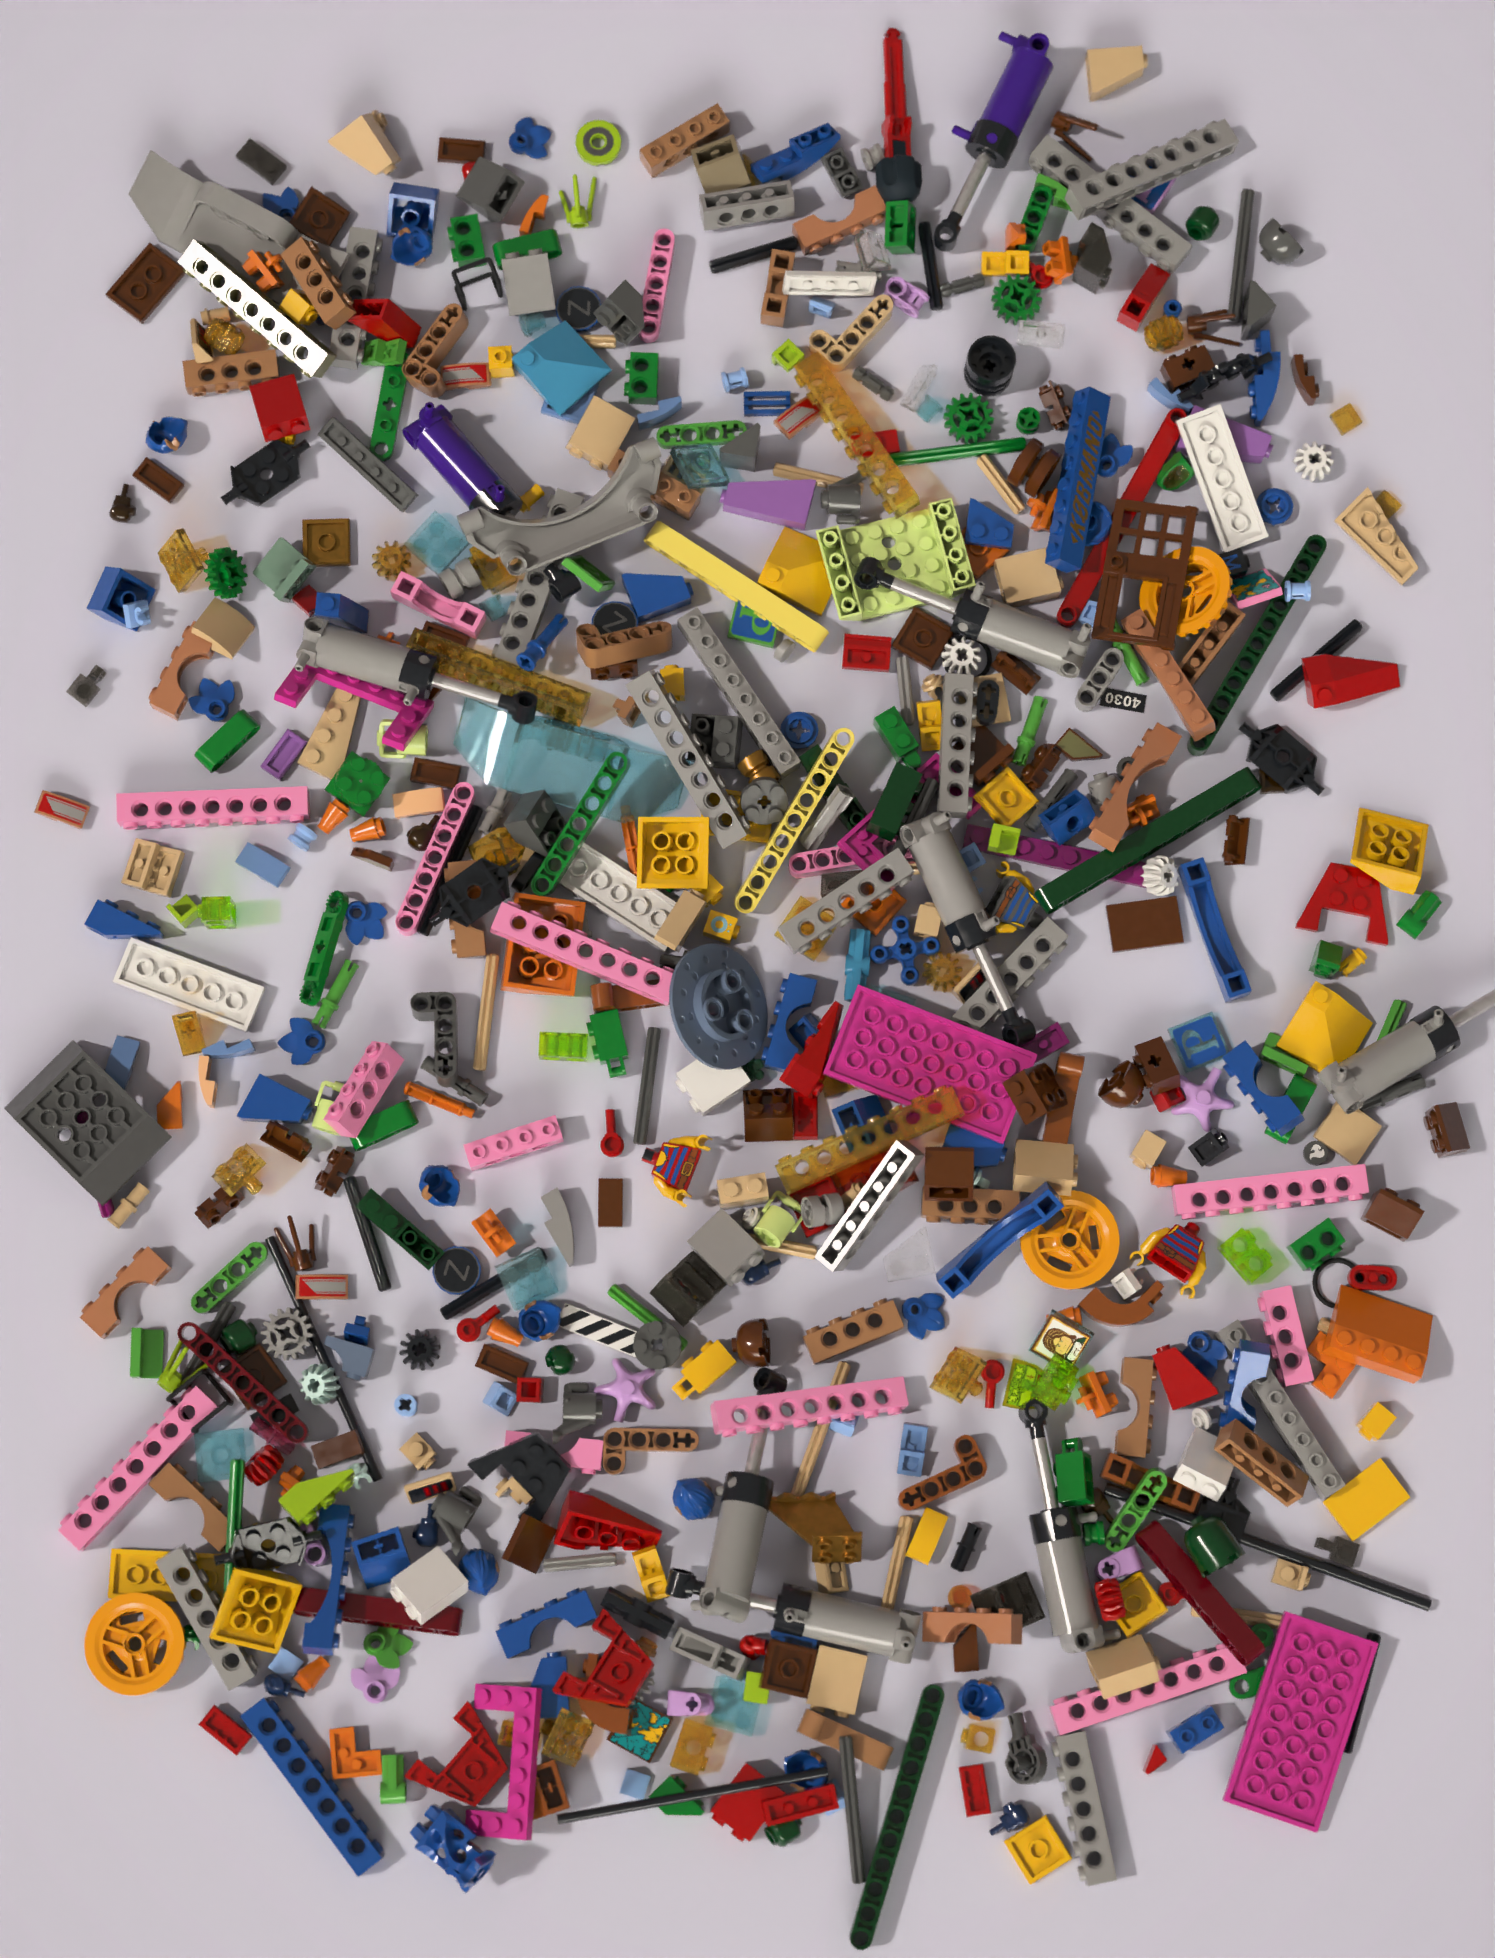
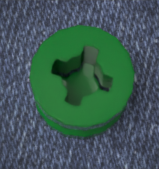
M1032 407L1023 408L1018 413L1016 421L1018 431L1025 435L1035 433L1041 419L1039 412Z
M1097 1521L1095 1524H1082L1084 1546H1090L1092 1543L1105 1545L1103 1521Z

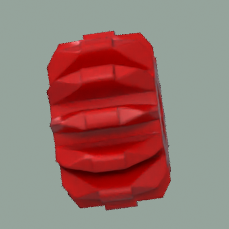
M270 1444L265 1445L256 1451L249 1461L246 1462L245 1475L251 1483L261 1486L277 1474L285 1459L276 1448Z
M1107 1578L1096 1582L1094 1588L1102 1619L1105 1621H1115L1125 1617L1126 1609L1118 1580L1116 1578Z

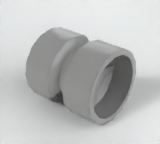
M467 558L457 562L455 569L447 568L438 574L443 587L452 600L463 595L465 589L472 590L481 584L475 569Z
M835 1192L823 1194L821 1197L818 1195L804 1197L801 1201V1216L805 1226L813 1228L823 1226L824 1223L826 1225L838 1224L844 1216V1204L841 1196Z

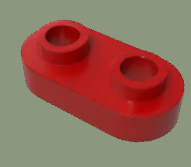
M1357 1265L1349 1270L1347 1280L1349 1285L1357 1290L1388 1291L1396 1285L1397 1275L1392 1268L1387 1266ZM1357 1273L1361 1274L1363 1278L1362 1282H1358L1356 1280ZM1380 1275L1385 1276V1278H1386V1283H1385V1284H1383V1283L1380 1282V1280H1379Z

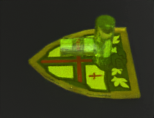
M1013 1358L1002 1406L1019 1409L1023 1403L1032 1399L1043 1400L1048 1405L1062 1396L1056 1382L1044 1370L1029 1362Z

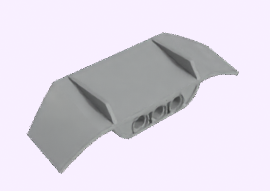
M150 150L128 193L159 242L182 254L185 253L193 240L205 242L257 288L256 282L264 275L259 270L253 276H250L244 270L242 265L249 258L248 252L252 249L255 252L259 251L266 259L264 256L266 252L270 251L273 256L281 254L300 237L309 242L312 240L299 233L294 226L277 214L217 183L210 181L203 183L152 150ZM314 241L320 248L319 255L321 258H325L331 265L330 272L332 275L339 278L350 254ZM284 259L280 263L283 271L280 273L276 272L284 285L280 289L274 287L272 290L264 293L279 305L291 288L303 290Z

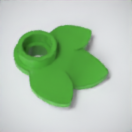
M379 1627L377 1631L371 1632L365 1637L363 1642L364 1649L369 1655L376 1657L379 1665L388 1669L399 1668L400 1661L398 1656L407 1653L413 1647V1642L406 1636L398 1634L399 1629ZM374 1641L380 1642L378 1648H373L371 1644Z

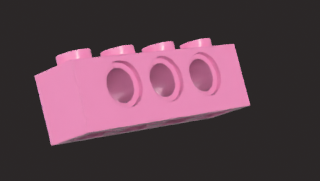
M372 1041L365 1049V1053L359 1063L354 1067L346 1084L342 1086L339 1095L329 1107L328 1113L323 1120L341 1136L357 1138L404 1059L388 1043Z
M556 1115L464 1144L463 1146L470 1168L474 1171L564 1142Z
M1291 1285L1262 1291L1259 1293L1260 1298H1257L1260 1312L1265 1314L1266 1321L1263 1322L1266 1336L1270 1335L1272 1345H1269L1270 1356L1272 1360H1276L1278 1368L1275 1369V1377L1282 1384L1283 1388L1313 1381L1312 1368ZM1275 1307L1283 1309L1284 1318L1282 1320H1278L1273 1316V1309ZM1280 1331L1289 1333V1343L1285 1344L1279 1340ZM1287 1354L1295 1357L1296 1364L1294 1367H1288L1285 1364L1284 1358Z

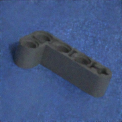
M450 992L417 993L413 995L410 1002L414 1018L418 1021H434L435 1074L437 1082L442 1087H452L458 1079L456 999ZM445 1003L452 1005L448 1009L440 1008ZM420 1004L427 1005V1008L423 1010H418L416 1007ZM446 1025L452 1027L449 1031L446 1032L440 1030L441 1027ZM443 1048L452 1049L448 1054L440 1052ZM444 1065H448L449 1068L448 1075L446 1076L444 1075Z

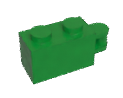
M895 706L876 716L873 725L896 762L900 763L903 761L907 767L918 770L921 764V758L917 753L919 744Z
M618 1009L589 1015L591 1022H587L586 1025L589 1037L594 1036L596 1045L592 1046L594 1059H599L601 1065L607 1064L610 1078L626 1075L623 1060L629 1059ZM620 1061L621 1066L611 1068L610 1063Z
M1080 1437L1063 1439L1062 1453L1055 1454V1463H1053V1472L1057 1477V1486L1055 1488L1058 1502L1065 1507L1093 1504L1095 1502L1091 1455L1083 1451V1443Z

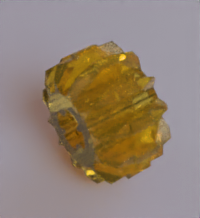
M1164 315L1162 318H1156V320L1150 321L1149 325L1144 328V340L1149 349H1152L1154 352L1159 350L1164 352L1166 349L1171 350V347L1177 346L1178 342L1184 339L1182 324L1174 315L1168 317Z
M214 318L205 330L204 338L214 349L227 355H233L240 351L245 335L241 329L229 321Z
M395 540L392 546L389 545L388 541H385V548L377 546L378 553L372 554V559L375 560L372 566L373 569H378L377 575L379 577L385 574V579L389 581L391 575H394L396 580L401 571L407 573L405 568H411V562L408 561L411 558V554L406 552L407 548L405 545L398 548V541ZM393 557L395 563L390 564L388 559Z
M938 952V960L933 955H930L929 961L931 963L925 962L923 964V967L929 971L922 972V977H930L925 984L929 986L934 983L933 991L935 992L939 986H942L943 993H946L947 984L953 989L956 986L954 981L960 982L962 979L957 974L961 973L963 968L955 967L959 963L958 958L952 962L950 961L951 953H948L945 959L942 952ZM943 967L946 969L945 973H949V975L944 974L943 977H940L938 975L939 971L936 972V970H941Z

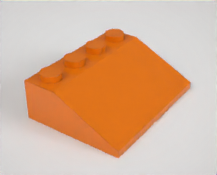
M517 892L512 896V902L520 905V909L529 913L530 910L543 915L542 919L552 922V920L562 922L566 925L565 928L574 931V929L582 931L586 902ZM515 919L512 922L516 929H523L526 926L522 919ZM538 928L535 930V935L540 939H544L548 936V932L544 928ZM561 937L557 940V944L561 948H567L570 946V941L565 937ZM507 939L501 991L574 997L577 968Z
M1341 1284L1322 1353L1414 1384L1422 1378L1428 1356L1433 1315Z

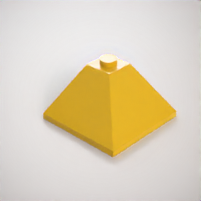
M784 527L765 563L757 584L787 603L822 616L832 591L818 540Z
M1359 808L1350 863L1388 888L1414 895L1422 875L1429 825Z
M638 817L637 889H708L710 818Z
M1315 981L1296 1010L1276 1047L1320 1073L1321 1070L1333 1062L1337 1061V1063H1340L1354 1055L1373 1022L1336 992Z
M234 1567L209 1638L278 1654L303 1585L292 1575L272 1570Z

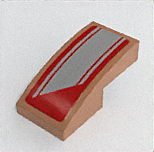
M488 362L440 366L441 377L446 384V391L465 387L472 390L491 386Z
M806 396L777 417L773 424L790 440L804 427L807 428L819 418L823 411L809 396Z
M42 790L34 813L82 829L90 806Z
M295 1275V1299L346 1300L348 1299V1275Z

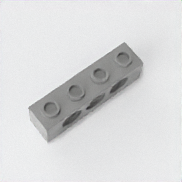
M790 180L699 195L700 215L704 231L795 216V200Z

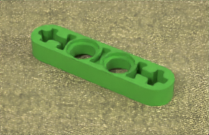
M738 420L666 425L658 429L656 440L657 444L663 449L726 445L736 437L734 433H727V438H723V428H726V432H733L735 427H738L739 431L745 432L747 428L743 422ZM714 428L719 431L720 435L717 439H710L707 437V431ZM688 430H692L696 433L697 437L693 441H687L684 439L683 434ZM676 431H680V442H677V437H673L677 436ZM664 433H669V436H671L669 442H665L664 438L660 437H664Z
M252 1242L194 1294L191 1299L193 1310L200 1314H207L266 1261L268 1257L266 1246L260 1242ZM254 1247L256 1249L262 1248L263 1250L260 1252L262 1257L260 1259L254 1257L250 1261L254 1264L251 1268L246 1261L241 1259L244 1255L249 1259L253 1255L251 1250ZM236 1263H242L245 1266V1273L242 1276H234L232 1273V1267ZM222 1279L227 1282V1289L223 1293H217L214 1290V1284L217 1280ZM208 1288L212 1294L218 1297L215 1301L210 1297L206 1302L207 1308H197L199 1304L197 1299L199 1297L205 1299L209 1295L205 1292Z
M1151 1468L1145 1473L1105 1532V1545L1110 1551L1119 1552L1125 1548L1165 1489L1167 1477L1162 1469ZM1157 1475H1160L1161 1483L1159 1484L1156 1482L1153 1485L1152 1491L1155 1493L1152 1494L1148 1490L1152 1484L1150 1477H1157ZM1139 1494H1146L1149 1497V1502L1146 1505L1140 1506L1136 1504L1135 1499ZM1126 1514L1134 1515L1136 1518L1135 1523L1130 1526L1124 1525L1122 1523L1123 1516ZM1119 1525V1527L1123 1530L1119 1535V1539L1121 1542H1115L1112 1545L1110 1537L1117 1536V1534L1119 1533V1529L1116 1526Z

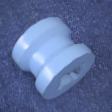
M298 823L294 834L289 835L288 840L307 852L310 848L309 844L311 841L316 840L318 835L308 827Z

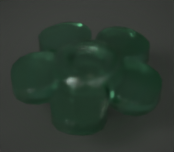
M754 1057L748 1063L741 1066L745 1073L748 1072L747 1076L751 1082L764 1078V1072L760 1070L764 1067L761 1059L755 1060Z

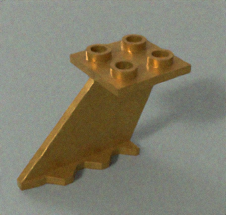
M787 1492L771 1498L769 1511L812 1546V1562H819L821 1564H828L830 1562H844L847 1564L861 1562L862 1532H854L836 1503V1492H832L827 1496H820L814 1492H808L803 1496H795Z

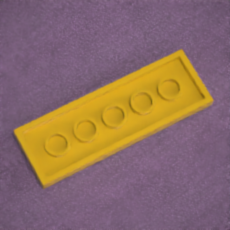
M111 1549L108 1598L112 1599L127 1593H145L156 1596L162 1601L178 1602L156 1564L160 1557L170 1551ZM195 1553L197 1557L195 1562L198 1568L206 1572L209 1578L208 1585L210 1589L218 1593L222 1602L225 1564L216 1566L214 1555L219 1554ZM179 1568L178 1572L182 1578H190V1571L187 1568ZM199 1589L191 1590L193 1599L201 1600L203 1598L202 1592Z

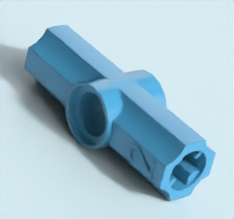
M850 929L848 954H846L845 963L846 984L844 1001H852L858 984L866 987L870 968L869 948L871 931Z

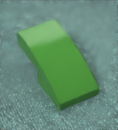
M1038 173L1034 188L1040 185L1049 187L1054 196L1053 206L1073 212L1065 200L1068 189L1054 179Z
M400 338L387 342L381 339L366 341L364 358L361 364L369 366L403 364L407 341Z

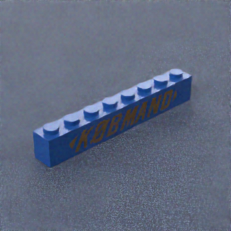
M1092 387L1076 391L1072 400L1073 406L1069 418L1068 434L1065 440L1060 479L1057 485L1058 491L1054 504L1052 524L1050 526L1049 542L1046 548L1045 564L1064 573L1081 569L1111 400L1110 396Z

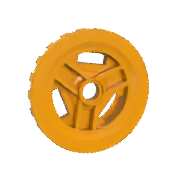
M1191 546L1187 574L1194 572L1203 573L1186 576L1184 589L1192 588V591L1187 597H1182L1176 635L1180 637H1186L1188 633L1195 635L1199 633V629L1210 627L1212 620H1218L1221 617L1220 612L1222 609L1227 608V599L1232 595L1230 588L1233 585V580L1230 577V569L1218 554L1204 547ZM1181 548L1163 557L1179 559ZM1143 581L1140 589L1139 604L1155 629L1162 583ZM1210 599V601H1209V603L1206 605V607H1205L1203 610H1201V609L1204 607V605L1208 602V600Z
M1071 1190V1196L1059 1195L1064 1204V1207L1059 1210L1065 1216L1062 1220L1047 1231L1042 1225H1039L1020 1237L1023 1259L1030 1268V1271L1042 1282L1052 1287L1066 1290L1085 1288L1105 1276L1117 1258L1120 1244L1118 1226L1110 1210L1094 1196L1081 1191ZM1095 1225L1099 1249L1092 1250L1088 1226ZM1067 1233H1071L1076 1237V1244L1072 1247H1068L1063 1243V1236ZM1049 1256L1072 1265L1070 1271H1063L1051 1266L1047 1262Z
M127 1593L107 1601L96 1611L85 1634V1657L92 1674L103 1686L123 1695H144L166 1685L178 1672V1668L183 1662L184 1649L186 1648L185 1630L182 1627L178 1614L160 1598L145 1593ZM143 1612L144 1620L121 1624V1617ZM133 1637H138L142 1641V1647L138 1651L131 1650L129 1642ZM161 1640H167V1649L160 1664L154 1663ZM112 1651L128 1667L124 1673L111 1660L109 1653Z

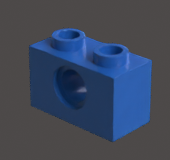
M1077 789L1038 815L1047 835L1059 846L1069 841L1071 837L1081 830L1087 828L1096 816L1088 798Z
M1206 1706L1166 1731L1177 1751L1183 1754L1223 1729L1224 1726L1213 1708Z

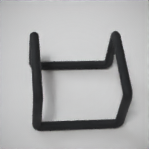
M490 257L452 271V277L456 284L454 289L463 311L467 310V305L462 287L491 277L498 297H503L501 281ZM486 262L489 263L492 272L461 283L459 282L457 273Z
M200 1369L166 1397V1401L176 1407L178 1403L173 1398L199 1376L205 1374L226 1400L191 1429V1432L198 1434V1429L227 1405H233L230 1397L209 1371L205 1369ZM183 1411L184 1418L189 1420L190 1418Z

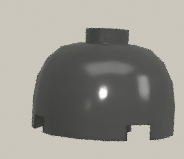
M1274 218L1262 228L1259 235V244L1263 250L1260 253L1268 262L1274 260L1279 264H1287L1294 261L1304 252L1298 242L1281 228V225Z

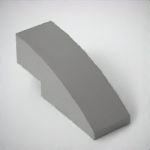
M555 1188L541 1197L542 1202L552 1219L544 1224L570 1267L574 1265L573 1230L565 1202L558 1188Z
M678 1627L669 1650L741 1682L751 1661L750 1658L681 1627Z

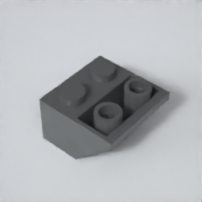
M478 157L456 196L491 222L502 221L525 182L507 168L483 157Z
M626 280L593 313L597 317L598 322L606 326L613 333L616 340L622 342L625 346L645 328L642 295Z
M692 714L690 731L692 734L696 733L701 740L702 746L700 748L704 754H708L714 763L713 767L738 769L743 727L739 716ZM688 751L687 760L695 762V755Z
M545 789L522 794L504 822V826L516 843L544 856L548 855L567 824Z

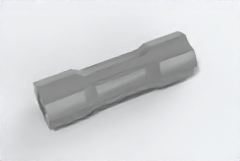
M838 784L828 797L827 804L815 821L802 834L799 841L807 850H818L838 816L846 810L854 799L855 795L850 788Z

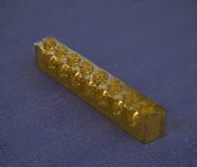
M815 352L795 365V381L800 388H806L808 391L806 396L813 406L817 404L821 411L818 413L825 424L829 422L833 427L831 432L838 442L843 441L846 446L844 451L849 459H855L859 464L856 468L863 478L868 477L871 482L869 487L875 496L880 495L884 500L882 505L888 514L893 513L895 518L898 519L918 506L920 501L917 493L819 353ZM814 380H822L820 385H812ZM829 397L835 398L832 403L824 402ZM841 415L848 416L845 421H837V418ZM853 433L860 434V437L857 439L849 438ZM866 451L873 452L872 456L868 458L862 457V454ZM879 469H884L886 471L881 476H877L874 474ZM892 487L899 489L895 494L887 493Z
M414 628L406 644L408 648H415L439 656V674L509 696H513L514 693L517 694L521 691L531 692L538 699L536 711L575 726H581L588 711L591 693L533 671H526L520 666L421 629Z
M946 1085L940 1086L933 1090L934 1094L926 1098L924 1095L912 1099V1104L906 1107L898 1105L890 1109V1114L880 1117V1115L871 1117L867 1120L866 1125L858 1127V1125L851 1126L844 1130L845 1134L836 1137V1135L829 1136L822 1140L823 1144L815 1148L813 1145H809L801 1149V1154L795 1157L787 1155L779 1159V1164L775 1165V1168L787 1194L794 1193L891 1149L896 1140L909 1141L965 1116L953 1086L948 1088ZM932 1103H939L942 1106V1110L938 1114H932L928 1110L929 1106ZM910 1113H917L920 1116V1120L916 1124H910L906 1121ZM895 1123L898 1126L897 1131L894 1134L886 1133L884 1131L886 1124ZM873 1133L876 1136L873 1143L866 1144L862 1141L864 1134ZM843 1143H851L854 1146L853 1151L849 1154H843L840 1151ZM827 1152L831 1155L829 1163L821 1164L818 1162V1157L821 1153ZM801 1162L809 1165V1170L805 1174L796 1172V1166Z

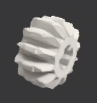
M1316 441L1312 443L1311 447L1307 443L1303 444V449H1297L1296 455L1298 457H1295L1293 463L1298 465L1295 468V472L1302 471L1301 478L1305 479L1306 476H1310L1311 482H1314L1315 477L1320 481L1323 480L1324 474L1328 475L1331 472L1330 466L1334 463L1329 458L1332 452H1324L1325 444H1322L1319 448ZM1313 459L1317 461L1314 465L1310 463Z
M965 637L961 638V643H958L957 639L953 638L952 645L945 644L944 648L946 651L942 652L941 657L946 659L942 663L943 667L951 666L948 673H953L956 670L958 671L957 674H962V671H964L965 674L971 675L970 669L977 671L978 665L976 663L981 662V657L977 655L980 653V648H972L975 643L973 640L966 644ZM961 653L965 654V661L964 659H962V661H959L957 659L958 654L959 656L961 655Z
M1164 855L1147 859L1146 865L1142 866L1144 874L1140 875L1144 878L1142 886L1147 887L1148 893L1157 896H1164L1174 892V887L1179 885L1177 882V878L1180 876L1177 874L1179 866L1174 865V859Z

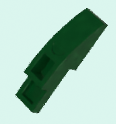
M818 744L798 757L808 774L822 752ZM825 755V763L829 766H833ZM837 772L822 795L826 802L838 784L849 788ZM821 773L814 774L812 778L813 784L818 787L822 786L824 776ZM854 797L846 810L838 818L850 831L868 814L857 798Z
M372 1188L355 1205L360 1212L427 1270H430L445 1253Z

